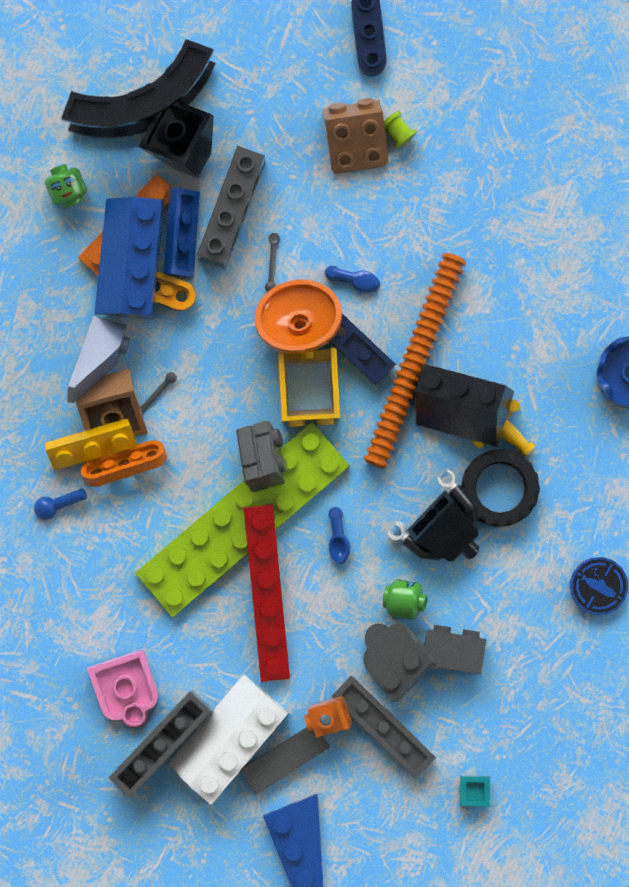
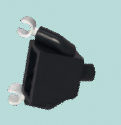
M450 470L447 471L452 475L451 483H442L438 476L439 484L443 487H448L450 493L445 490L408 529L403 522H394L396 526L401 528V535H395L391 530L388 531L391 539H401L403 545L420 559L436 561L445 559L452 562L460 554L467 559H472L479 552L480 548L474 542V539L479 534L475 528V524L478 521L475 503L464 488L455 483V475Z

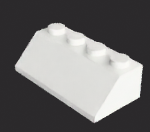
M244 674L168 764L188 786L209 804H212L288 715V711Z

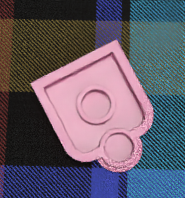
M144 649L87 668L101 711L105 717L110 720L121 719L130 728H138L146 723L149 717V709L153 708L157 702L158 690Z

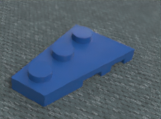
M318 793L263 815L291 887H323Z

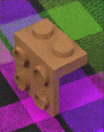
M365 98L357 101L355 104L346 105L345 103L338 102L330 104L328 108H322L331 168L334 173L384 167L388 164L384 118L379 100L374 101V99Z

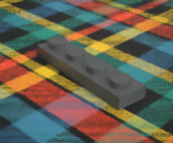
M352 675L331 696L332 698L344 696L349 714L415 779L436 758Z

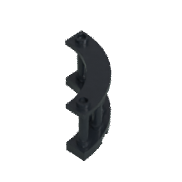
M185 39L175 60L158 79L125 95L116 97L90 96L71 91L61 120L70 123L69 132L82 136L120 138L144 133L147 131L154 116L167 110L178 101L187 105L194 101L209 80L216 65L215 62L210 61L214 49Z

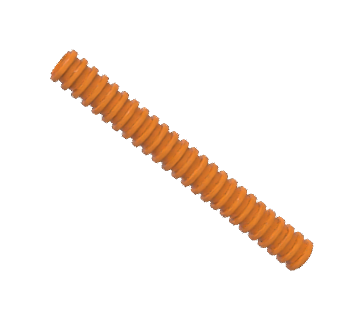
M442 253L441 258H443V261L439 262L438 266L440 269L435 272L437 277L432 279L434 285L429 287L430 295L425 297L427 303L422 305L424 311L419 313L420 320H417L415 323L417 329L412 331L414 336L409 339L411 344L406 347L407 354H403L404 362H401L399 365L401 370L396 372L398 378L393 380L395 386L390 388L391 396L386 398L388 404L383 406L385 411L380 414L381 422L376 424L378 430H374L373 434L375 437L370 440L372 445L366 450L369 453L363 459L365 462L382 469L388 467L387 459H391L392 456L389 454L390 451L395 449L393 444L398 441L396 436L401 433L399 428L404 426L405 422L402 420L408 415L406 410L411 407L409 404L410 400H414L412 394L416 392V384L419 382L424 364H427L425 362L426 358L429 359L431 356L429 350L434 348L432 343L436 342L437 337L435 335L440 332L438 327L444 322L442 317H445L447 314L445 309L450 306L448 301L453 299L451 293L456 291L455 283H459L460 280L458 275L463 273L461 267L466 265V261L457 255Z

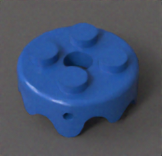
M629 336L620 337L607 346L600 355L596 369L597 382L602 393L608 400L623 408H629V379L625 375V368L629 365Z

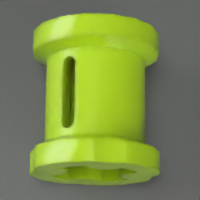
M399 110L384 121L385 130L396 142L395 147L397 149L402 148L417 134L415 129L411 130L401 118L402 113Z

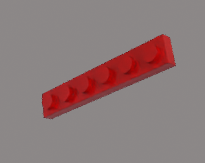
M273 504L243 507L260 681L290 679Z

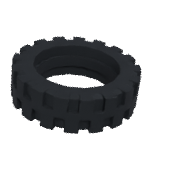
M494 449L476 457L465 470L461 486L475 503L478 521L494 527L510 526L526 518L536 506L538 494L540 493L538 474L535 472L531 462L527 461L523 455L508 449ZM499 463L516 469L523 478L524 494L519 504L512 510L501 513L491 511L483 506L476 492L477 479L481 472L490 465Z

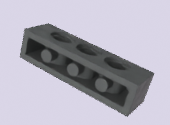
M237 146L197 253L200 260L226 269L265 165V155Z
M192 689L110 775L109 779L131 798L212 712L213 708Z

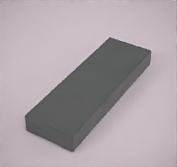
M306 727L249 763L240 771L255 795H257L330 748L323 736L316 738L315 732H309Z

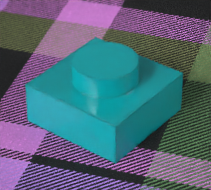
M460 775L459 805L490 807V776Z

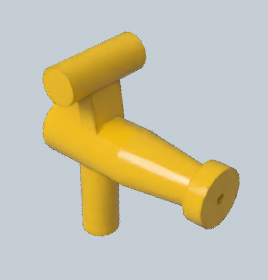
M512 398L501 438L520 451L519 454L526 457L535 447V444L531 441L528 443L517 428L508 420L512 412H517L520 409V403ZM471 441L479 449L484 445L480 442Z

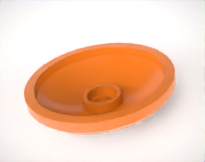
M292 280L275 286L262 297L255 311V325L260 338L269 347L289 354L307 353L324 346L336 335L342 321V310L338 297L327 286L312 280Z

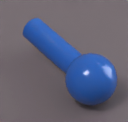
M81 488L55 499L41 497L34 505V512L40 519H51L55 516L57 510L87 499V494Z

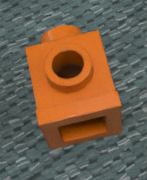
M344 696L310 705L307 709L309 714L304 716L308 731H314L316 738L350 729L352 725ZM328 715L331 718V723H322L321 716Z

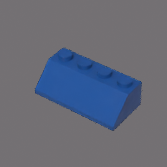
M143 197L106 199L94 314L153 320L164 214L162 199Z

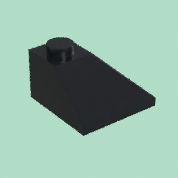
M178 101L167 110L154 116L138 147L170 167L199 178L211 155L214 116Z

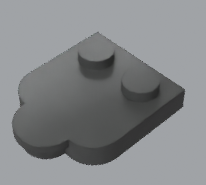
M373 624L365 633L367 650L364 653V665L392 702H398L437 664V661L413 631L405 625L396 624L387 627L384 624Z

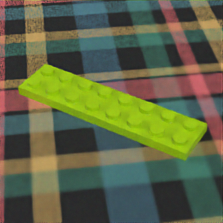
M313 422L280 449V455H284L288 466V471L284 472V484L254 492L250 490L243 480L135 573L172 617L177 615L248 554L243 507L273 504L276 530L350 467Z

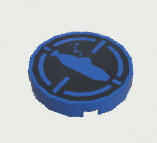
M605 557L590 558L581 562L573 571L569 582L575 604L583 611L594 615L609 614L617 610L625 601L628 593V578L623 568L615 561Z

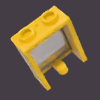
M336 348L314 350L302 354H289L278 351L282 422L288 421V427L305 426V420H317V425L334 424V419L340 418Z

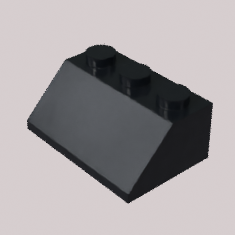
M424 364L416 389V425L498 447L514 391L503 384Z

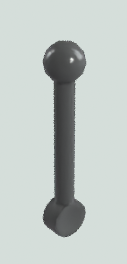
M271 233L268 238L271 250L268 282L265 285L267 292L276 286L274 283L276 247L280 242V236L277 233Z
M167 373L165 381L141 406L143 415V412L170 383L176 381L177 376L175 373Z

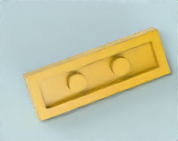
M128 418L44 443L45 451L54 471L137 447L136 437Z

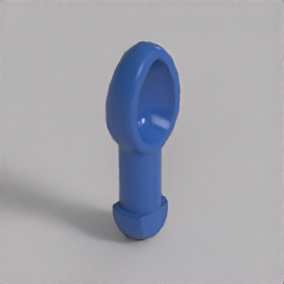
M332 265L328 266L325 270V276L328 279L350 283L360 292H374L380 287L379 279L368 271L350 272Z
M333 507L328 513L332 528L329 552L336 563L343 564L347 561L350 554V542L343 531V512L340 508Z

